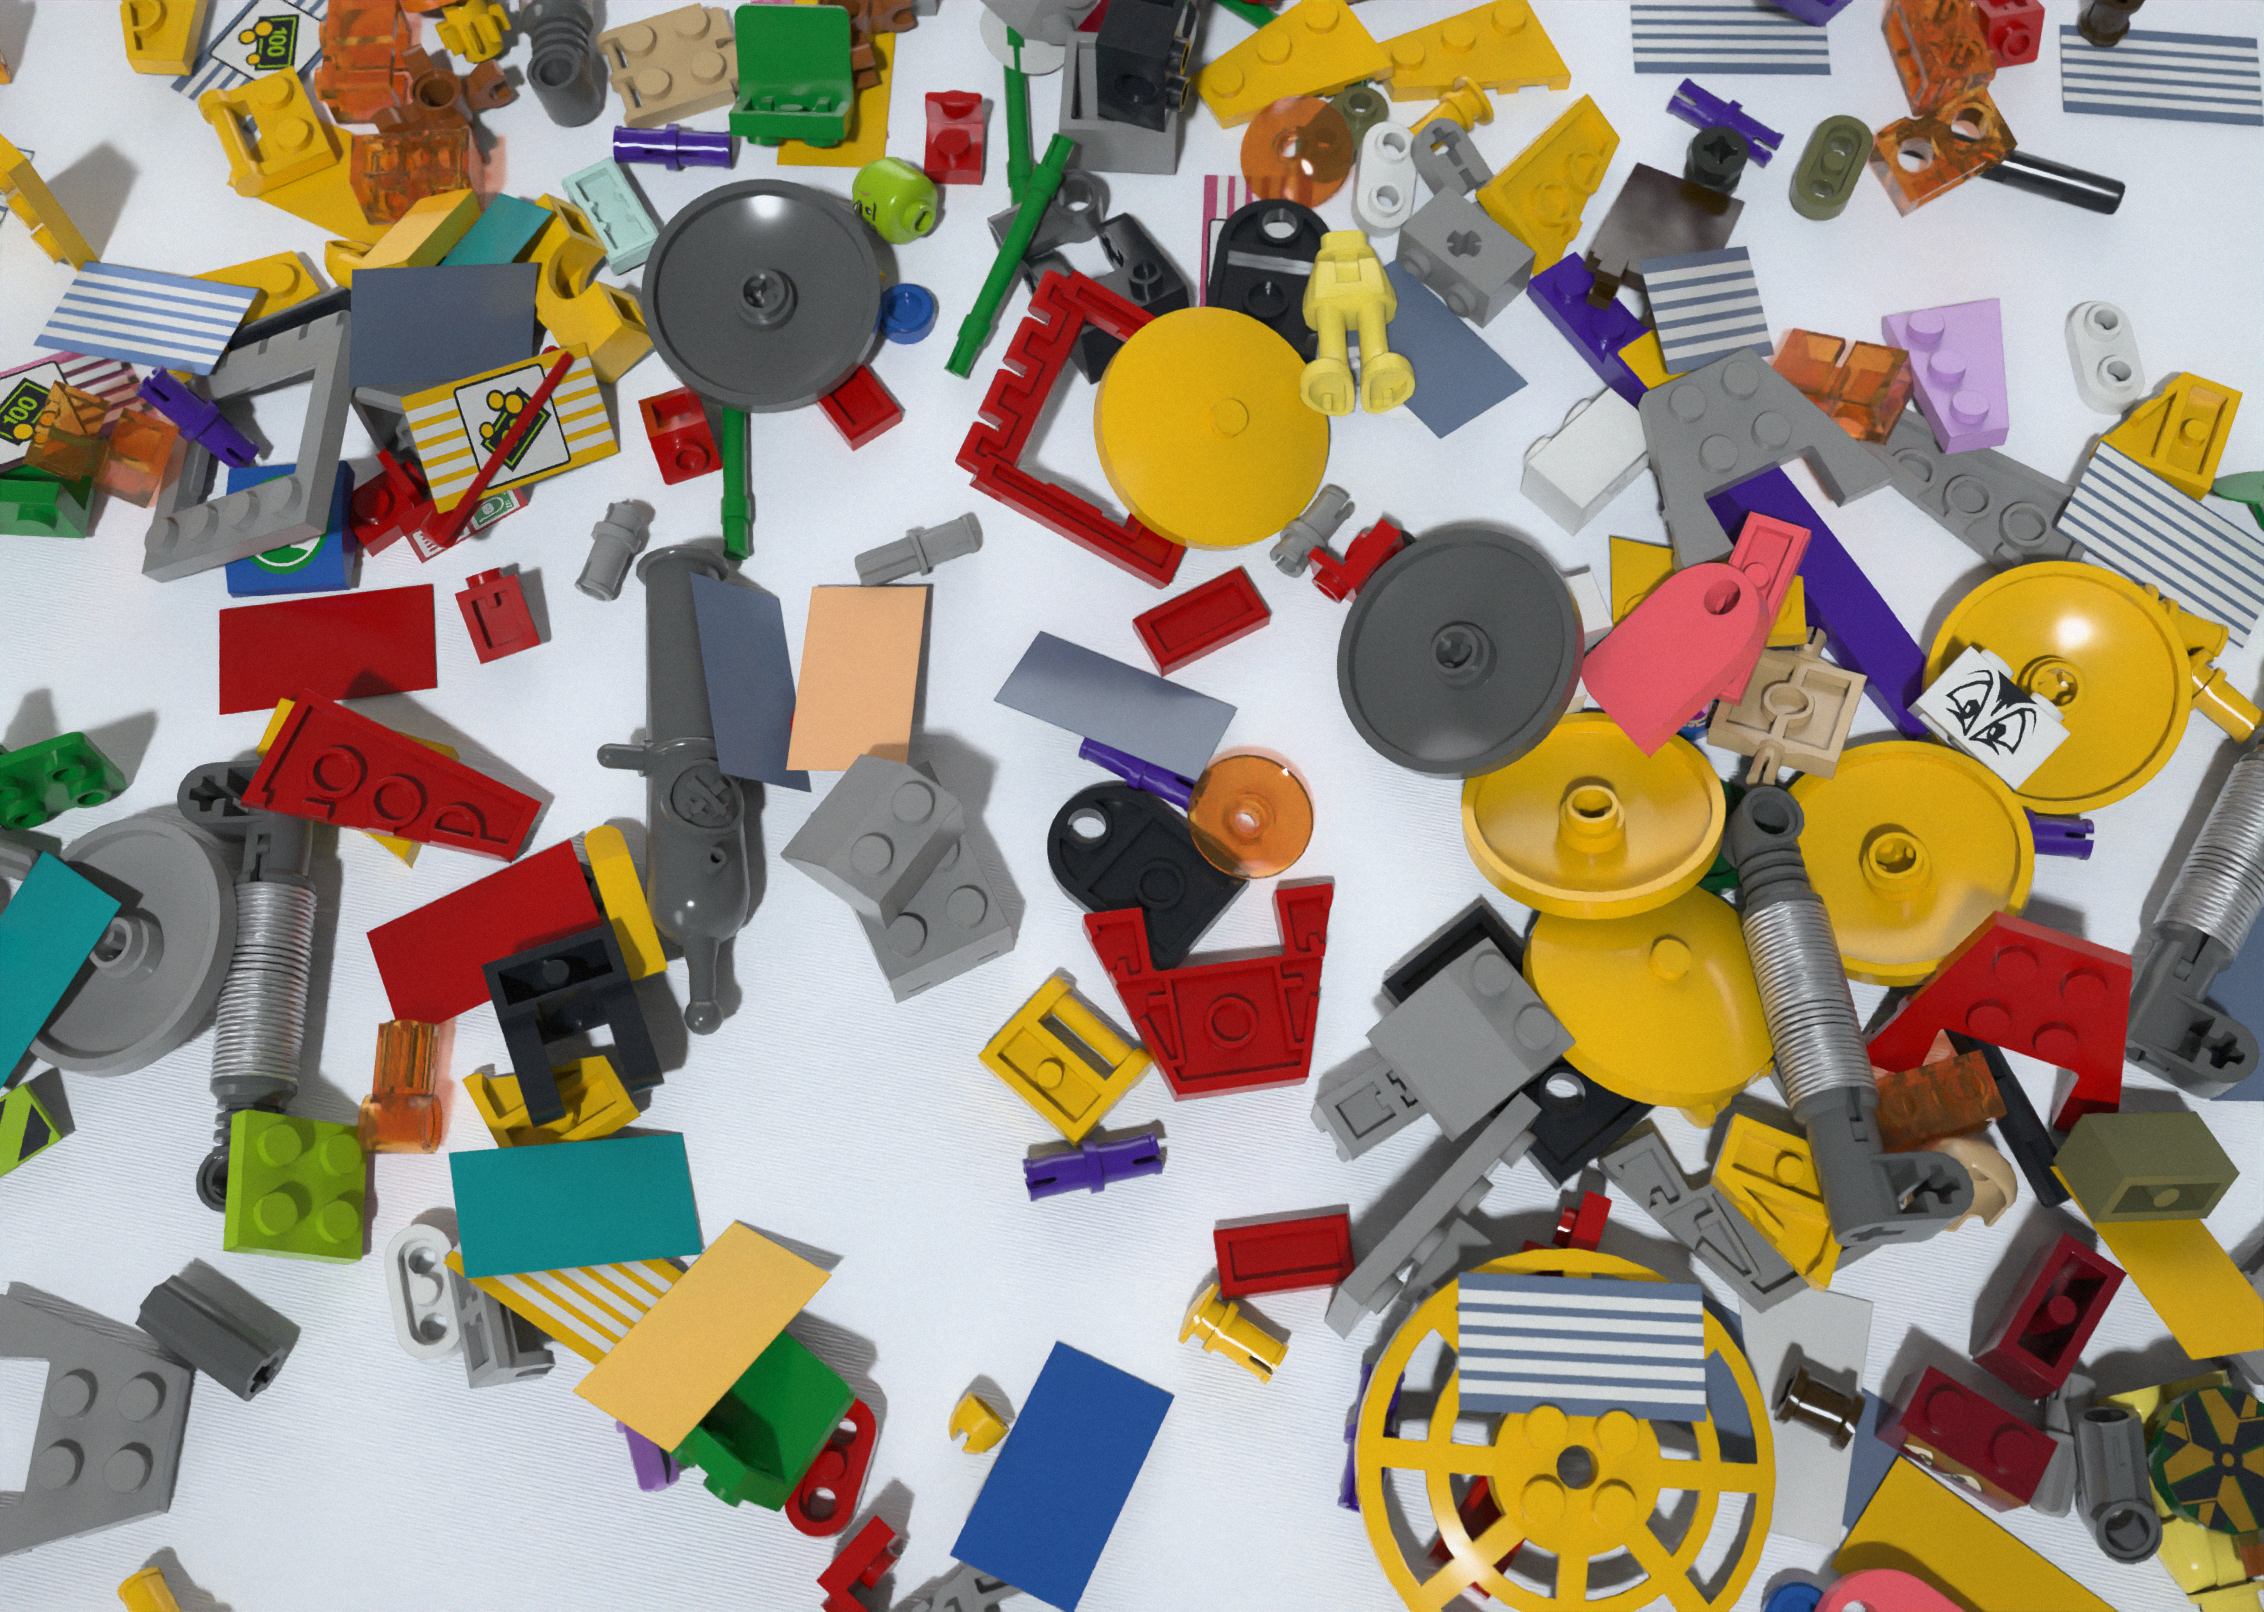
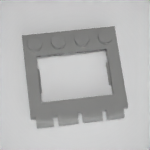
M338 311L314 320L310 324H303L274 335L269 339H263L230 352V354H223L219 357L209 376L192 374L191 380L183 383L203 400L210 397L218 404L227 399L316 368L296 469L293 474L197 505L198 496L202 495L211 452L195 439L187 442L178 434L179 427L174 423L153 522L144 540L146 554L141 574L164 583L325 533L353 387L349 388L350 311Z

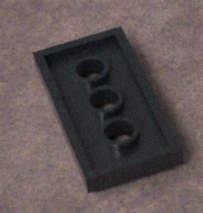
M1480 905L1384 981L1381 992L1397 1008L1444 967L1487 937L1490 938L1523 978L1524 951L1488 911ZM1561 1056L1540 1076L1520 1090L1542 1109L1530 1129L1538 1139L1525 1156L1557 1191L1651 1113L1657 1105L1642 1103L1608 1090L1584 1075ZM1554 1080H1565L1572 1083L1580 1093V1107L1570 1112L1556 1110L1546 1099L1545 1086ZM1517 1092L1506 1102H1504L1502 1105H1500L1498 1108L1492 1111L1489 1115L1493 1119H1495L1506 1108V1106L1519 1094V1092Z

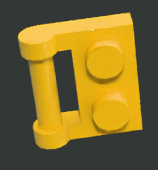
M293 65L230 91L224 89L208 90L198 99L200 112L204 120L208 124L213 125L231 165L230 180L239 196L255 197L338 163ZM252 114L271 156V159L261 163L253 160L236 122L237 119Z
M1057 975L1050 979L978 1055V1060L984 1068L1077 1149L1080 1146V1141H1084L1126 1094L1148 1075L1155 1064L1151 1056L1143 1048L1138 1047L1134 1050L1072 997L1073 988ZM1055 1015L1116 1068L1107 1080L1103 1079L1042 1026L1047 1018Z

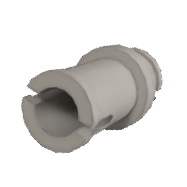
M1333 487L1323 488L1318 498L1298 521H1289L1281 531V541L1270 551L1272 561H1277L1281 555H1284L1275 566L1290 577H1300L1309 564L1307 555L1311 550L1317 547L1326 553V543L1344 521L1349 519L1354 513L1352 504H1346L1340 510L1349 498Z
M609 503L604 521L596 522L591 533V537L595 542L580 577L575 582L574 586L576 589L597 600H612L614 589L628 556L636 555L641 544V540L637 535L646 520L641 512L622 503Z

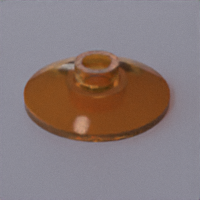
M1306 95L1281 98L1262 109L1251 121L1244 134L1240 149V165L1243 177L1250 190L1260 200L1286 199L1312 209L1329 200L1337 193L1347 179L1354 154L1352 134L1342 115L1326 101ZM1291 139L1301 141V148L1296 155L1292 157L1283 156V147L1287 141Z
M1258 755L1231 756L1209 767L1193 787L1187 809L1189 830L1201 854L1217 869L1242 879H1266L1286 871L1303 855L1313 832L1312 805L1302 783L1285 766L1272 759ZM1238 814L1248 815L1254 822V831L1250 833L1241 831L1235 823V816Z

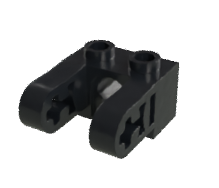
M1191 0L1110 1L1095 42L1097 113L1099 117L1165 133L1172 111L1181 112L1183 110L1189 89L1190 77L1185 76L1184 72L1196 37V8Z
M1121 213L1097 225L1100 245L1115 271L1094 281L1157 318L1176 310L1190 308L1187 285L1128 213ZM1049 248L1020 261L1021 273L1032 297L1046 270L1055 271L1066 278L1069 275ZM1086 321L1070 358L1089 384L1092 385L1101 381L1110 360L1124 342Z
M612 923L481 965L533 1128L567 1117L544 1047L545 1044L608 1024L632 1095L665 1084Z

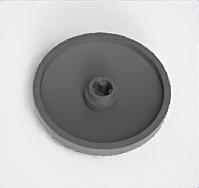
M749 179L726 184L702 194L683 207L667 223L653 244L645 264L641 286V305L644 322L651 341L667 369L680 383L702 399L715 405L744 413L763 414L789 411L813 403L833 392L857 370L872 347L879 329L882 316L883 291L878 263L867 236L854 218L837 202L810 187L777 179Z
M1459 529L1426 537L1409 545L1386 561L1366 582L1347 614L1337 654V679L1343 706L1351 723L1365 742L1377 753L1407 771L1428 778L1442 780L1468 779L1493 773L1518 761L1537 747L1555 728L1566 712L1578 686L1584 661L1585 641L1581 613L1577 601L1562 575L1535 549L1514 537L1481 529Z

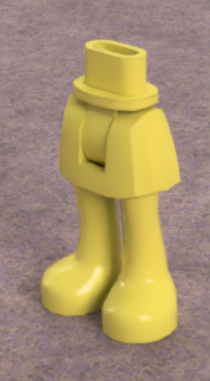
M1345 230L1328 232L1321 237V250L1315 257V263L1312 267L1303 298V314L1306 325L1312 330L1318 331L1319 359L1308 363L1302 371L1299 384L1300 396L1305 405L1316 412L1328 416L1343 417L1352 412L1355 404V390L1348 362L1346 331L1358 330L1362 408L1366 413L1370 414L1387 412L1411 397L1416 387L1414 370L1406 357L1398 353H1389L1386 325L1395 318L1397 308L1396 295L1379 258L1376 257L1374 249L1368 246L1367 235L1364 231Z
M2221 1370L2096 1399L2095 1403L2096 1406L2113 1405L2120 1408L2136 1409L2140 1413L2147 1458L2148 1441L2155 1438V1429L2159 1422L2154 1421L2162 1406L2182 1391L2210 1386L2231 1388V1383L2227 1371ZM2147 1461L2152 1502L2163 1528L2162 1543L2156 1555L2173 1581L2187 1594L2190 1605L2201 1604L2203 1612H2264L2257 1592L2264 1589V1579H2253L2259 1576L2246 1577L2239 1550L2240 1546L2263 1544L2261 1530L2239 1535H2219L2204 1531V1529H2200L2193 1523H2186L2170 1511L2155 1489Z

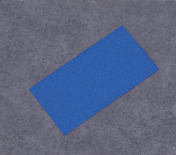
M1056 1341L949 1555L1064 1612H1074L1175 1396Z

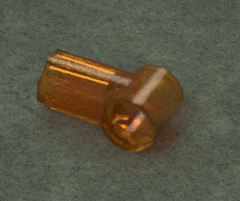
M390 1020L387 1023H379L372 1094H367L364 1097L358 1118V1137L364 1154H435L441 1141L443 1117L440 1099L435 1095L441 1028L436 1024L415 1020Z

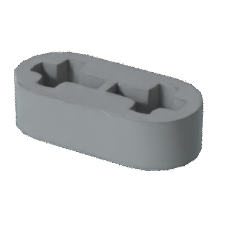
M1438 118L1430 121L1412 140L1410 148L1412 161L1434 196L1446 185H1449L1461 196L1473 189L1478 191L1494 176L1466 131L1457 122L1449 118ZM1444 141L1449 150L1436 156L1430 146ZM1479 200L1477 202H1472L1474 206H1476L1478 209L1484 212L1487 216H1490L1484 209V207L1481 205Z

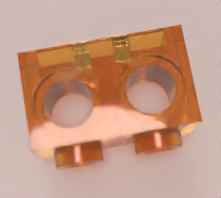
M1891 0L1880 28L1912 116L1919 117L1978 107L1990 82L1995 78L1997 62L1993 49L1986 46L1979 28V12L1976 4L1969 0Z
M1983 83L1966 93L1962 87L1952 89L1940 96L1929 106L1932 110L1929 114L1914 122H1911L1908 116L1903 117L1888 125L1877 134L1879 141L1875 143L1868 160L1902 218L2008 160L2018 145ZM1959 121L1970 122L1978 129L1980 139L1971 143L1960 141L1954 136L1951 125ZM1907 150L1920 153L1926 160L1927 169L1921 172L1905 170L1899 163L1898 154Z
M470 128L352 135L350 185L369 226L396 224L419 199L455 190L474 189L482 215L485 212V169Z
M1982 1050L1875 1079L1879 1090L1880 1104L1874 1111L1885 1154L1916 1152L1928 1142L1941 1137H1969L1983 1133L2007 1114Z

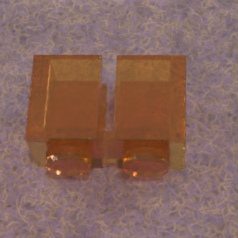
M328 0L327 20L321 21L319 24V41L323 52L322 67H316L314 85L319 101L327 103L337 125L374 124L371 116L375 112L386 107L394 106L401 108L406 105L408 80L405 74H394V72L409 71L400 52L411 47L412 29L399 0Z
M1793 328L1772 367L1854 439L1886 445L1915 391L1909 350L1856 340L1843 366L1836 367L1846 347L1845 338Z
M54 380L23 463L76 483L80 482L83 474L95 478L92 489L146 509L161 480L179 428L123 407L110 440L107 443L97 439V435L111 401Z

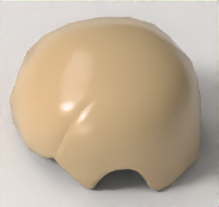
M1968 1136L1941 1137L1928 1142L1917 1151L1942 1152L1957 1159L1967 1169L1974 1184L1975 1196L1971 1207L1942 1231L1955 1232L1967 1219L1972 1217L1983 1218L1986 1227H1991L2006 1212V1209L2015 1203L2018 1184L2012 1165L1987 1142ZM1912 1192L1903 1199L1905 1206L1915 1199Z

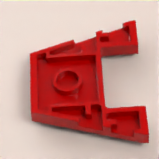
M1332 883L1274 891L1271 900L1282 955L1156 971L1152 968L1142 907L1083 914V933L1175 1102L1305 1084L1309 1077L1319 1003V983L1327 944L1325 939L1329 910L1333 899Z
M1995 910L1937 965V973L1913 996L1906 995L1898 1003L1897 1011L1879 1029L1875 1031L1871 1028L1863 1036L1870 1058L1869 1061L1872 1066L1915 1080L1938 1032L1941 1029H1949L2073 1071L2052 1110V1127L2070 1133L2072 1126L2083 1114L2098 1112L2119 1113L2133 973L2132 955Z

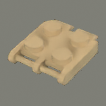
M699 2L613 28L596 36L597 48L601 54L607 56L612 70V74L609 77L612 89L615 93L621 95L626 109L623 117L626 127L655 128L736 102L734 93L739 92L736 43L722 7H714L703 11ZM623 51L628 67H622L617 52ZM637 90L642 107L637 108L631 91Z

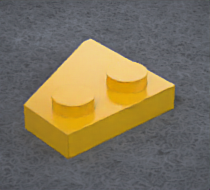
M2184 371L2165 386L2155 399L2145 402L2130 415L2126 422L2111 434H2105L2100 438L2090 451L2088 459L2091 460L2101 440H2103L2192 498L2201 501L2211 489L2243 392Z
M605 1055L574 1059L563 1066L550 1065L567 1117L537 1128L532 1126L516 1075L487 1079L483 1073L471 1074L462 1079L499 1148L602 1140L641 1116Z
M1735 1113L1729 1121L1709 1182L1812 1289L1823 1292L1830 1286L1842 1245L1836 1244L1833 1238L1809 1142Z

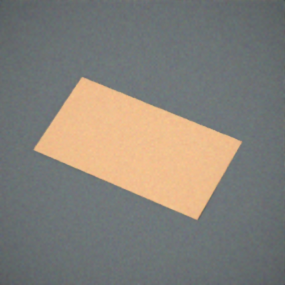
M812 587L786 770L847 771L860 754L907 764L927 587Z

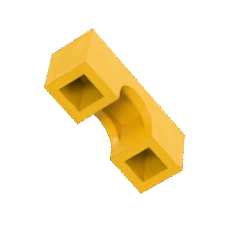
M544 193L533 205L550 210L552 213L511 263L537 262L534 310L536 317L551 331L561 349L585 342L596 379L612 385L653 346L644 322L642 309L634 295L595 280L586 289L587 279L592 268L608 251L582 208Z

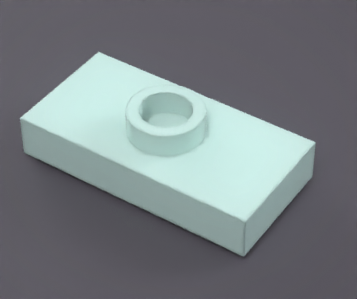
M612 156L560 180L564 193L570 203L585 211L605 245L608 253L604 256V259L614 276L647 261L651 248L659 236V232Z

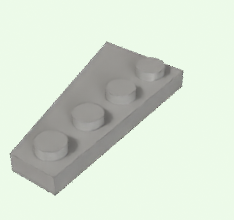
M1886 398L1881 400L1859 443L1890 469L1893 478L1889 481V484L2002 572L2038 562H2080L2086 548L2055 529L2076 490L2075 488L1991 448L1945 455L1924 416Z
M1521 1091L1340 1285L1324 1322L1343 1340L1349 1336L1370 1311L1378 1315L1392 1301L1404 1286V1283L1399 1278L1415 1260L1424 1265L1435 1254L1450 1235L1444 1227L1459 1210L1466 1216H1469L1494 1187L1487 1178L1503 1161L1508 1167L1513 1168L1536 1142L1538 1137L1530 1129L1542 1109Z

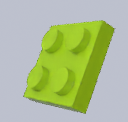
M250 1109L233 1114L223 1251L342 1265L361 1261L368 1128Z

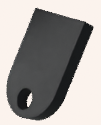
M1286 199L1258 200L1235 211L1226 220L1219 233L1205 307L1223 308L1250 316L1265 324L1285 339L1300 355L1306 365L1316 360L1318 331H1314L1306 325L1303 314V298L1312 267L1315 263V257L1321 250V237L1330 232L1327 225L1308 207ZM1282 221L1291 225L1295 231L1288 237L1275 238L1267 234L1264 227L1271 222Z
M1102 786L1076 795L1059 810L1049 829L1047 838L1048 863L1054 882L1061 892L1086 914L1142 907L1152 968L1156 971L1176 969L1246 891L1250 884V877L1152 799L1130 788ZM1091 817L1103 824L1105 832L1098 841L1083 844L1075 841L1070 836L1069 829L1071 825L1080 818Z

